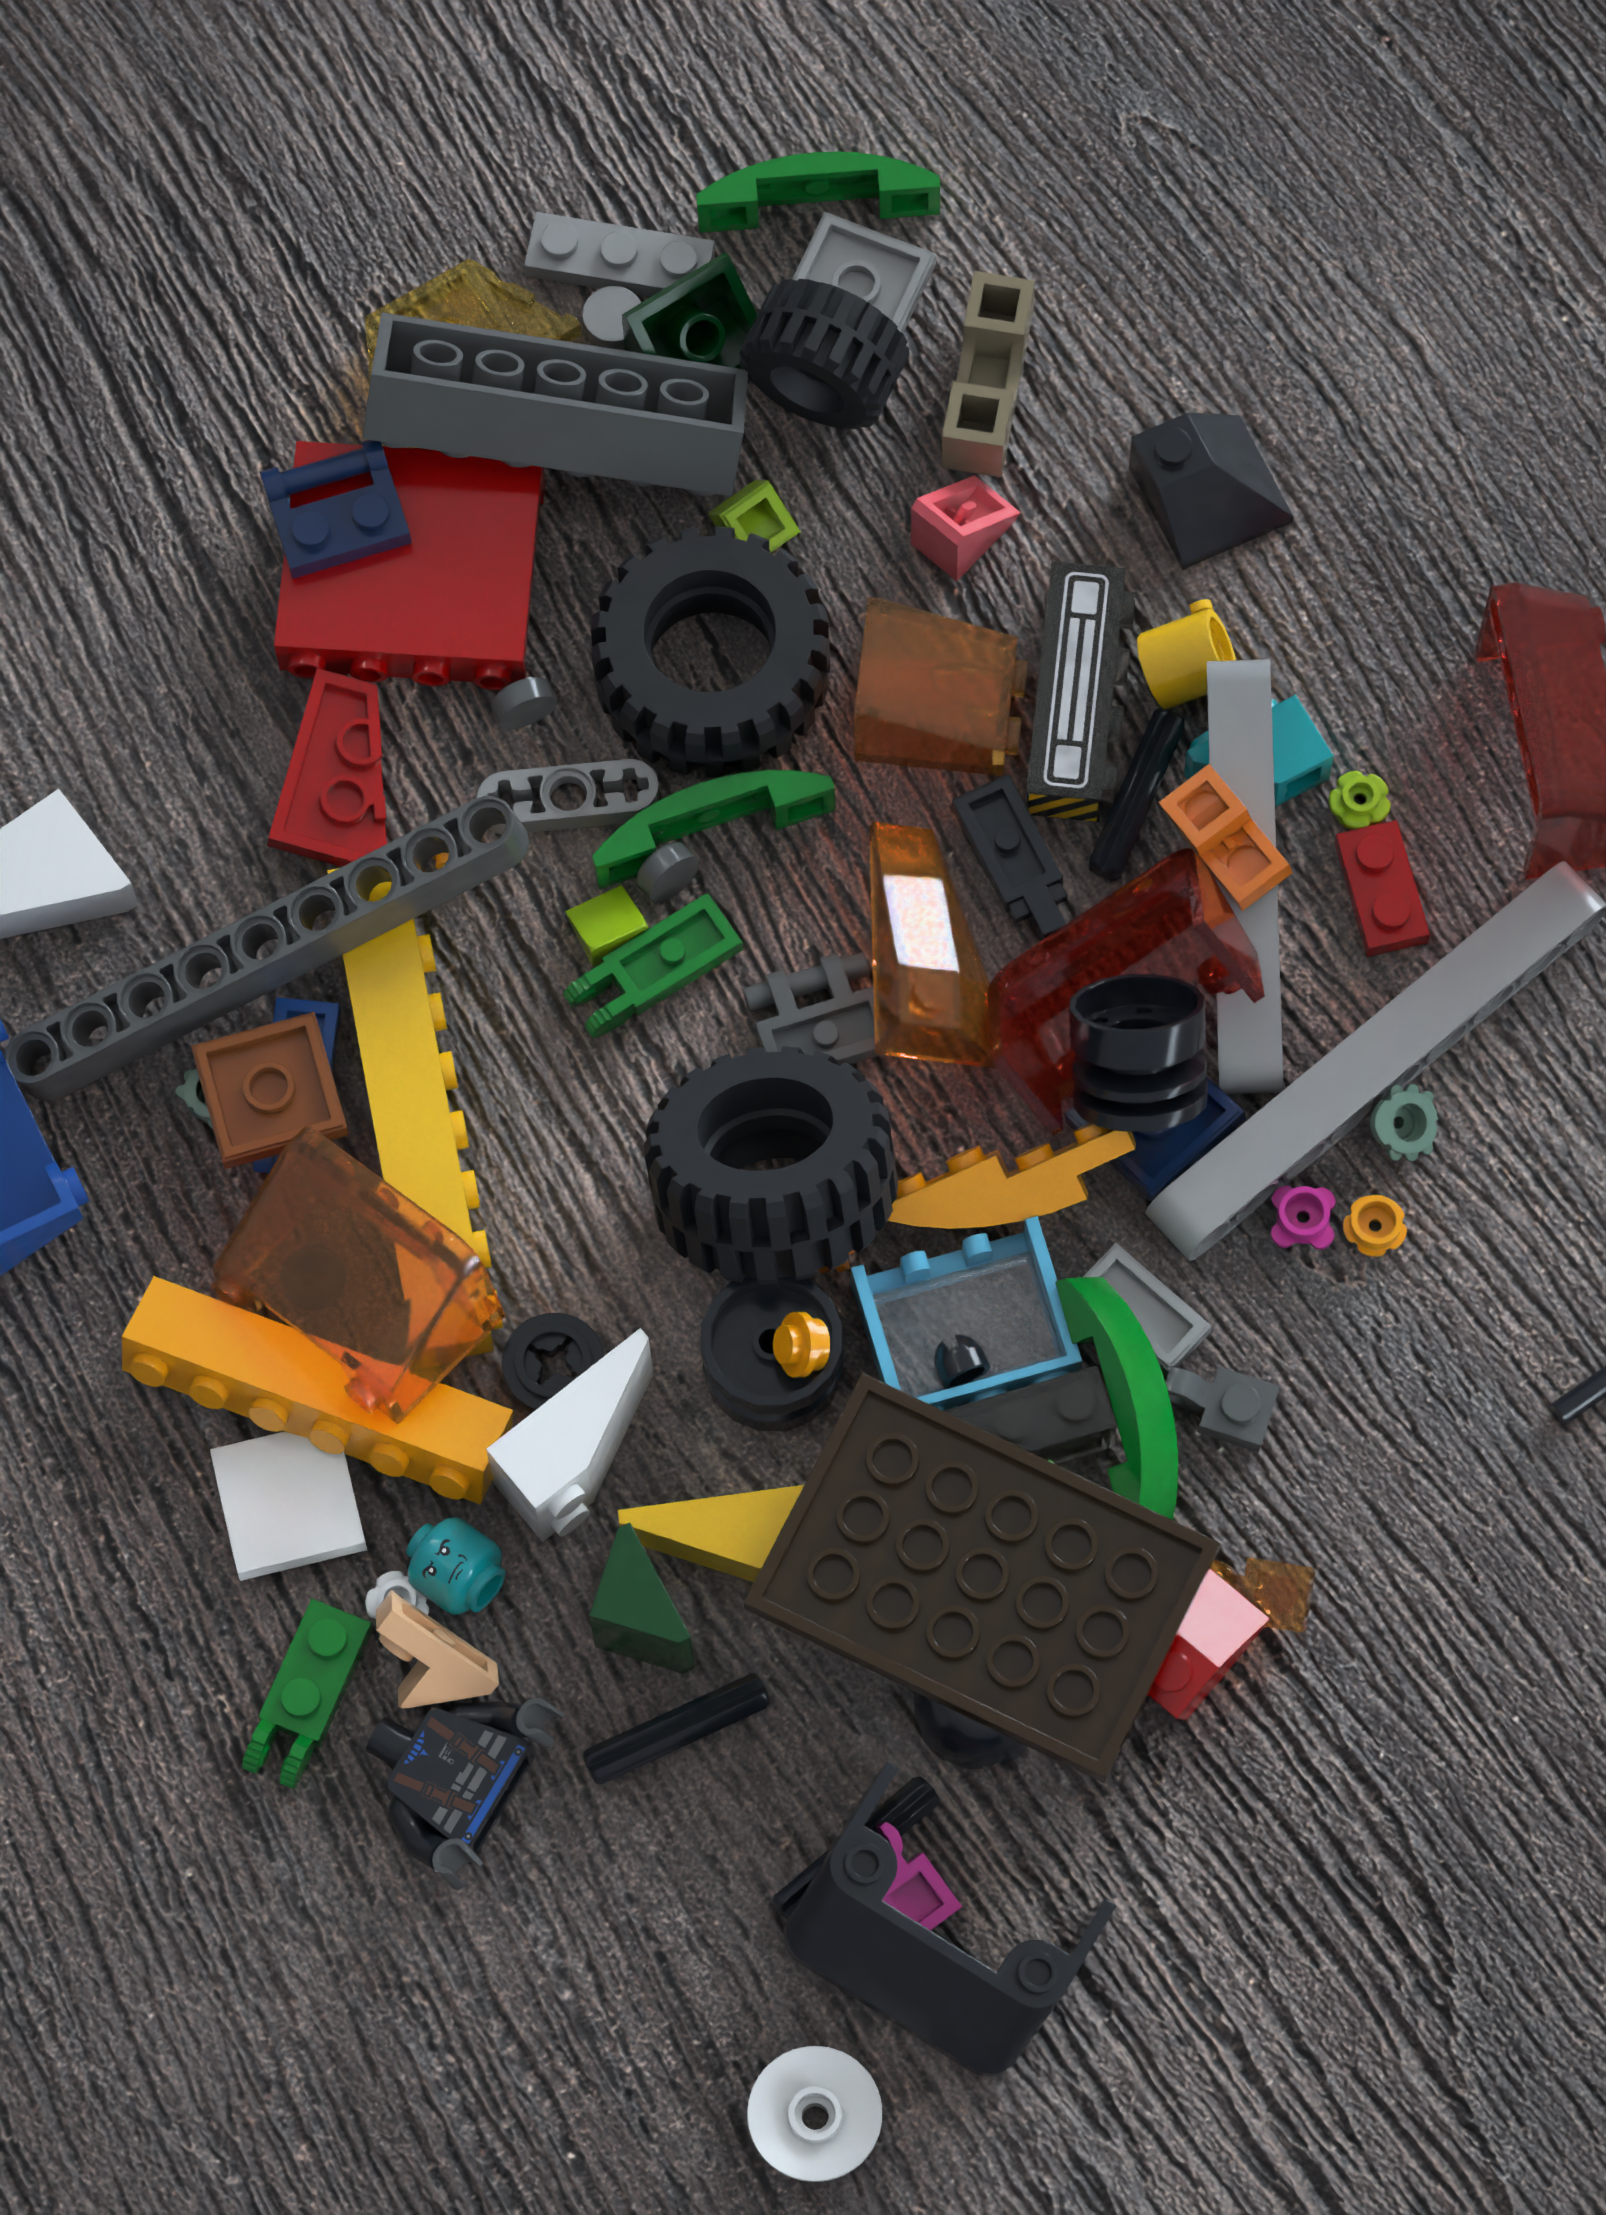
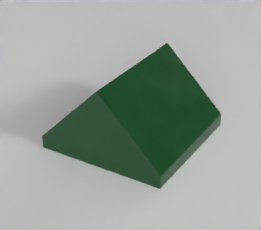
M726 253L721 254L622 314L625 351L743 369L739 362L741 357L739 352L757 317V313L730 256Z
M629 1522L617 1530L589 1614L595 1648L684 1674L695 1668L691 1636Z

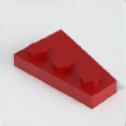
M316 669L269 833L268 847L343 867L387 844L385 796H383L381 766L382 747L379 703L376 684L323 669Z

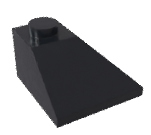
M1185 413L1131 437L1129 469L1182 570L1293 522L1294 516L1240 415Z

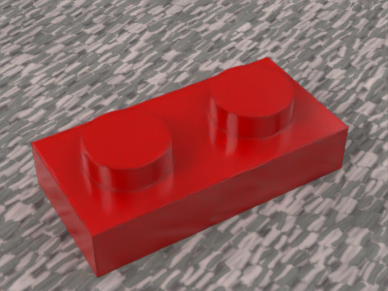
M1397 820L1337 833L1334 844L1367 957L1427 944L1430 932Z

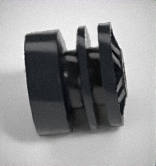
M1125 974L1103 978L1083 986L1071 997L1069 1006L1071 1048L1077 1054L1072 1066V1079L1075 1082L1073 1108L1082 1119L1098 1127L1123 1132L1155 1131L1176 1127L1190 1121L1207 1107L1208 1084L1205 1079L1207 1058L1201 1052L1205 1045L1206 1037L1205 996L1195 985L1179 978L1158 974Z

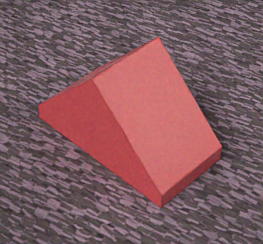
M973 475L916 499L911 507V545L955 581H958L1016 521L1021 512Z

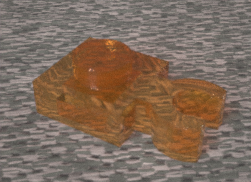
M1247 1557L1245 1576L1237 1575L1236 1571L1229 1564L1218 1560L1213 1561L1211 1569L1270 1618L1265 1627L1306 1633L1316 1568Z

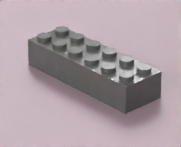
M382 312L371 372L362 439L379 441L382 445L390 448L418 447L437 450L454 458L475 456L501 460L509 466L519 468L533 465L563 470L565 473L576 477L597 475L622 479L629 484L640 487L661 485L685 489L698 496L718 494L732 497L744 434L748 372L744 369Z

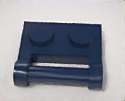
M365 440L361 442L362 448L282 472H279L278 467L259 472L292 579L412 543L409 528L381 442ZM367 472L370 473L373 485L296 508H290L287 499L289 495Z

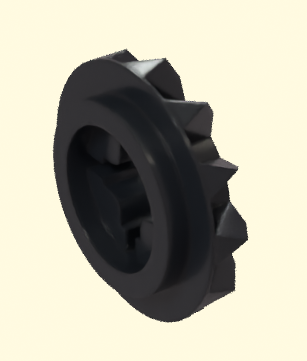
M545 1313L526 1320L510 1335L502 1355V1371L508 1390L512 1392L525 1408L536 1410L603 1358L605 1354L599 1337L584 1321L564 1313ZM567 1344H569L565 1365L575 1378L573 1379L569 1375L564 1377L561 1374L555 1373L549 1380L545 1379L543 1384L540 1385L543 1366L532 1351L540 1356L544 1354L547 1357L553 1358L559 1351L563 1352Z

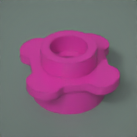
M1282 1186L1278 1188L1272 1196V1205L1277 1209V1223L1271 1229L1273 1242L1282 1248H1288L1294 1243L1311 1244L1317 1250L1329 1247L1335 1236L1334 1230L1329 1226L1330 1211L1335 1207L1336 1202L1332 1192L1323 1187L1315 1189L1307 1186L1296 1188ZM1299 1213H1306L1309 1216V1220L1301 1223L1298 1221L1297 1215Z

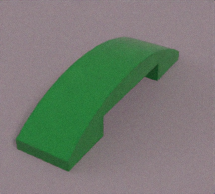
M812 152L770 159L733 172L697 193L699 233L758 229V207L877 197L880 219L939 215L940 178L939 175L902 160L859 152Z
M763 770L722 776L677 791L637 813L621 825L598 848L592 856L597 886L600 890L636 878L640 867L656 851L657 845L765 809H769L776 830L836 811L835 786L831 776L812 772Z
M1103 1277L1064 1278L1056 1281L1055 1284L1072 1344L1095 1343L1127 1462L1107 1469L1113 1492L1173 1520L1178 1488L1177 1435L1168 1389L1152 1345L1130 1307Z

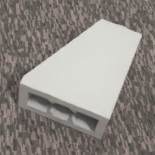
M59 789L0 829V939L128 912L138 905L130 880Z

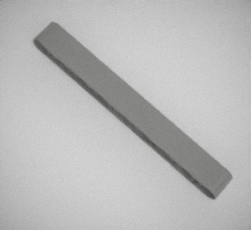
M1566 861L1556 864L1168 1185L1151 1202L1145 1214L1188 1261L1201 1256L1269 1200L1278 1188L1287 1185L1371 1115L1374 1106L1387 1095L1390 1086L1397 1084L1403 1088L1589 933L1605 916L1606 903Z

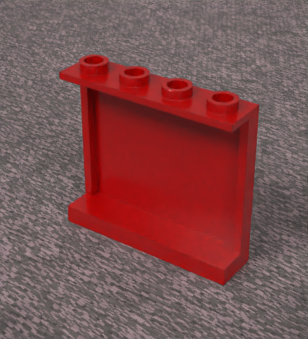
M296 441L293 468L362 448V446ZM382 446L409 528L412 543L293 579L284 554L274 640L279 669L287 670L294 676L314 679L316 669L319 668L337 674H350L355 679L370 683L382 682L387 677L412 678L416 683L425 686H443L448 684L449 681L474 682L478 687L488 690H502L518 680L527 678L525 657L540 504H544L546 480L544 467L531 465L519 468L509 466L501 460L475 456L454 458L437 450ZM367 472L290 495V508H296L373 485L370 473Z

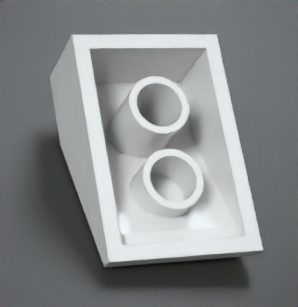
M641 1328L486 1449L494 1485L542 1542L555 1532L559 1536L570 1533L587 1518L590 1513L587 1507L594 1502L653 1377L649 1337Z

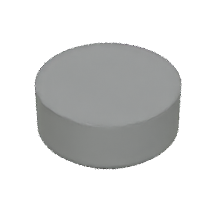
M607 286L592 293L583 307L584 330L589 340L599 347L618 350L625 349L622 314L640 304V299L632 291L620 286Z

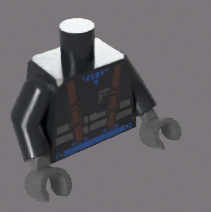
M532 1698L524 1704L492 1701L455 1703L446 1711L431 1708L415 1733L384 1717L374 1729L367 1743L366 1751L394 1767L384 1786L388 1799L391 1801L388 1816L407 1853L438 1872L454 1890H460L464 1887V1884L455 1875L461 1865L465 1863L472 1865L474 1863L479 1868L482 1865V1861L477 1855L535 1758L531 1743L523 1738L529 1737L544 1748H549L554 1744L555 1739L541 1729L543 1724L552 1717L563 1719L564 1713L542 1698Z

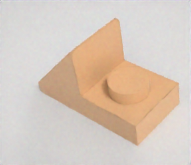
M392 1590L376 1609V1631L381 1634L379 1640L383 1646L404 1661L410 1662L413 1657L418 1659V1662L398 1687V1707L402 1709L490 1695L499 1685L498 1667L495 1661Z

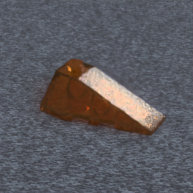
M873 821L869 826L875 1054L996 1068L1000 1064L998 1005L933 829Z

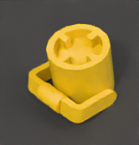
M1209 599L1199 600L1190 604L1191 615L1138 635L1137 650L1145 679L1153 696L1163 709H1170L1207 695L1206 661L1236 660L1227 631L1219 616L1214 612L1211 600Z

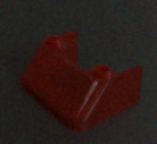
M1512 582L1490 586L1475 653L1477 662L1500 660L1535 817V826L1523 866L1525 880L1541 877L1562 861H1566L1575 871L1606 867V672L1599 645L1605 643L1606 640L1603 614L1599 606L1590 607L1585 595Z
M1191 848L1178 850L1165 857L1009 962L994 976L988 986L992 1063L1052 1136L1064 1130L1061 1100L1067 1096L1073 1098L1075 1082L1072 1079V1066L1077 1054L1071 1048L1069 1006L1071 997L1083 986L1103 978L1125 974H1158L1179 978L1195 986L1201 984L1209 994L1220 992L1232 994L1243 989L1253 1003L1265 997L1258 952L1210 870Z

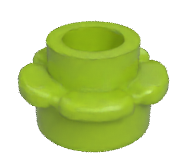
M1351 771L1338 778L1336 789L1331 790L1329 794L1328 804L1332 814L1335 815L1341 825L1354 830L1376 825L1387 817L1391 806L1390 801L1386 798L1389 789L1380 777L1375 774L1364 776L1359 771ZM1362 795L1365 797L1366 802L1357 804L1354 801V797Z

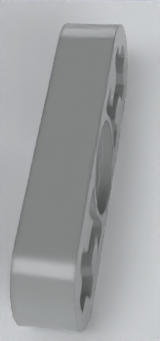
M623 759L501 771L487 777L480 785L477 793V798L493 796L500 799L499 793L512 792L514 801H517L513 805L514 814L525 827L527 833L624 824L640 811L659 801V784L656 773L648 764L636 759ZM629 779L636 780L638 789H642L638 792V801H625L624 794L620 793L624 788V781ZM597 781H603L605 806L597 807V794L594 783ZM565 783L577 784L587 794L585 802L579 808L572 811L560 810L550 800L552 792L558 786ZM540 787V800L543 811L541 813H534L531 788ZM506 824L493 825L489 830L502 835Z

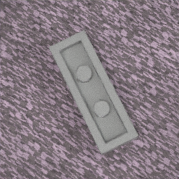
M536 212L524 264L525 277L599 289L607 286H620L632 291L636 295L652 297L713 260L715 240Z

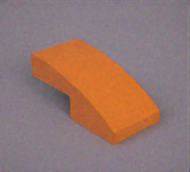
M1210 764L1206 765L1159 801L1162 810L1242 912L1293 873L1290 864L1251 819L1247 808Z

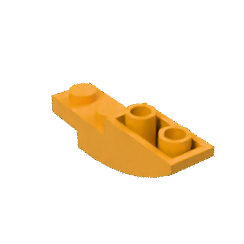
M1088 1123L1073 1131L1077 1141L1053 1152L1048 1142L1014 1158L1018 1168L1010 1172L999 1149L984 1155L979 1145L946 1160L945 1163L949 1171L935 1178L925 1181L922 1172H918L898 1181L897 1198L892 1204L893 1211L888 1221L917 1227L946 1229L976 1228L1020 1222L1027 1218L1053 1213L1087 1200L1089 1192L1081 1177V1173L1135 1150L1136 1141L1131 1131L1123 1132Z

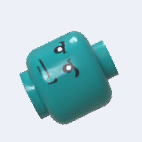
M459 1517L445 1519L436 1526L430 1523L423 1525L414 1534L406 1549V1555L411 1558L408 1566V1582L414 1589L451 1615L462 1614L468 1610L473 1612L481 1611L493 1600L505 1579L506 1571L501 1567L502 1550L494 1541Z

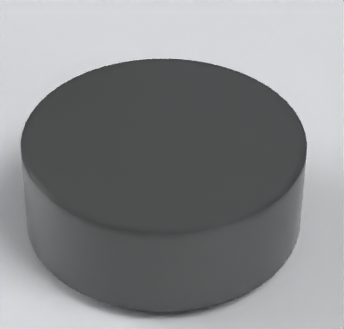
M529 677L518 680L500 690L493 698L491 707L500 727L512 730L523 728L543 719L555 709L557 700L546 679Z
M668 843L657 849L645 860L637 873L636 884L651 902H665L676 896L692 881L698 871L699 860L684 843Z

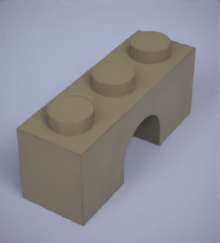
M974 271L963 325V343L957 380L952 382L942 433L941 468L1002 478L1033 317L1035 280Z

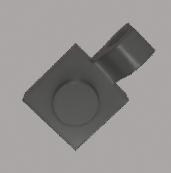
M1170 1366L1165 1383L1171 1406L1202 1414L1197 1430L1198 1433L1259 1452L1280 1386L1220 1366L1217 1368L1213 1383H1209L1193 1372Z

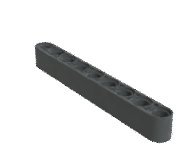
M493 796L476 798L28 1027L10 1040L5 1049L4 1058L15 1080L32 1096L43 1101L61 1099L513 868L522 861L528 851L529 837L527 830L505 801ZM506 824L505 831L499 839L490 843H482L483 835L491 826ZM440 853H449L448 860L442 868L434 872H425L426 865L432 857ZM386 881L392 882L391 889L384 898L374 902L369 901L370 893L374 887ZM330 910L335 911L332 922L326 928L318 931L312 930L313 923L320 914ZM278 939V945L273 954L265 959H256L257 951L266 941ZM222 968L221 975L215 984L211 987L200 989V982L207 972L212 969ZM165 997L164 1005L157 1014L143 1018L144 1010L148 1003L155 998ZM108 1026L107 1035L103 1041L95 1046L87 1047L88 1038L91 1033L98 1027ZM51 1054V1061L47 1069L41 1074L31 1076L32 1067L35 1062L42 1056Z

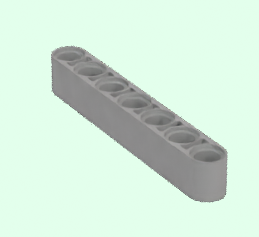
M1270 659L1206 661L1209 763L1247 808L1251 819L1276 847ZM1213 876L1219 1088L1225 1094L1281 1093L1283 1091V1054L1277 885L1242 912Z

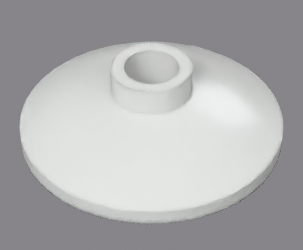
M800 2047L774 2059L758 2076L748 2101V2126L751 2138L758 2152L778 2172L800 2181H830L850 2173L869 2156L878 2140L882 2126V2103L873 2078L853 2057L829 2047ZM814 2106L824 2109L828 2114L826 2125L817 2130L806 2127L802 2121L804 2112Z

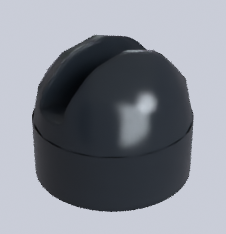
M957 1334L954 1336L959 1346L949 1350L943 1341L938 1344L933 1362L935 1371L944 1389L971 1383L988 1372L991 1365L977 1340L967 1335Z

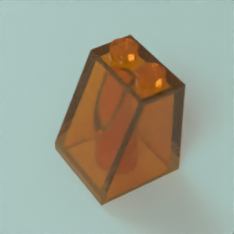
M868 597L854 710L855 761L1004 776L1006 754L1018 755L1022 718L1010 717L1012 697H1025L1028 661L1017 660L1018 637L885 599Z

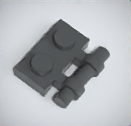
M862 951L840 958L838 953L819 958V965L788 975L782 969L766 974L765 982L742 988L749 1012L773 1006L777 1013L775 1017L755 1022L756 1033L761 1047H765L766 1052H781L782 1046L800 1047L804 1054L812 1056L815 1051L832 1055L838 1060V1066L845 1062L849 1065L896 1051V1040L877 985L853 993L849 985L851 981L871 975L864 952ZM825 989L828 990L831 996L830 1000L797 1009L794 1000Z

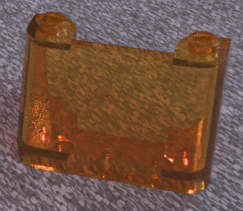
M305 1126L285 1145L212 1266V1271L216 1278L212 1288L223 1302L241 1309L245 1307L254 1313H257L263 1306L268 1308L341 1364L345 1375L349 1379L344 1389L361 1409L369 1414H373L378 1409L397 1424L506 1316L482 1261L460 1236L321 1133L308 1126Z

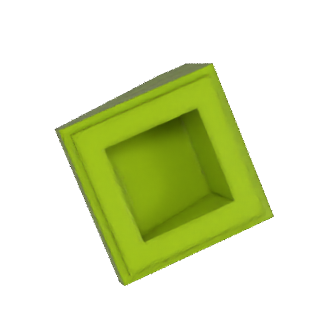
M755 480L708 513L715 526L734 528L736 539L747 541L751 533L768 539L770 553L801 532L768 480Z
M622 885L565 911L593 967L602 963V957L648 929L645 919Z

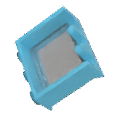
M1038 1216L1025 1219L1023 1233L990 1242L986 1233L972 1235L962 1241V1250L927 1259L925 1251L911 1252L900 1258V1267L867 1276L863 1264L851 1268L850 1286L858 1305L880 1381L942 1411L950 1413L968 1407L975 1409L1009 1399L1007 1396L1033 1389V1391L1037 1390V1393H1035L1037 1396L1055 1394L1060 1391L1043 1395V1389L1070 1381L1071 1379L1068 1378L1080 1375L1081 1355L1077 1344H1072L1055 1284L1057 1277ZM957 1334L967 1335L977 1340L991 1365L988 1372L971 1383L944 1389L935 1371L933 1362L938 1344L943 1341L949 1350L959 1346L954 1336ZM1010 1401L1004 1402V1403H1001V1404H998V1405H994V1406H991V1407H988V1408H984V1409H981V1410H977V1411H974L973 1413H977V1412H980V1411H983V1410H987V1409L994 1408V1407H997V1406H1000V1405H1004V1404L1010 1403Z

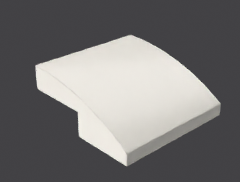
M285 1431L210 1449L240 1581L367 1550L344 1451L341 1454L324 1452L315 1447L309 1438Z

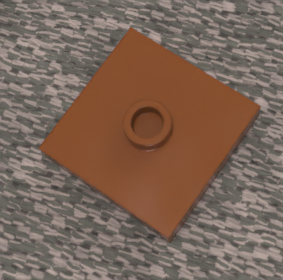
M315 1012L191 1045L224 1169L349 1135Z

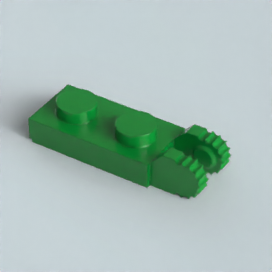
M704 894L602 957V963L585 973L582 977L577 978L574 982H571L567 989L564 990L563 996L571 1007H577L603 993L612 982L615 983L622 995L605 1005V1007L595 1011L584 1025L593 1038H598L624 1024L634 1012L637 1016L743 951V942L711 896Z
M311 1598L258 1716L260 1723L255 1728L251 1741L247 1746L242 1763L243 1769L257 1774L267 1761L270 1748L279 1730L297 1737L282 1764L279 1784L292 1789L297 1787L315 1747H321L372 1633L373 1626L371 1622Z

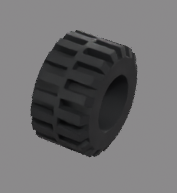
M786 279L782 280L780 284H774L770 288L741 347L739 362L741 368L748 372V379L762 393L786 410L822 425L835 428L859 429L860 427H870L875 421H878L907 361L909 348L906 346L907 340L904 334L897 329L898 326L879 309L859 296L823 282L809 279H798V281Z

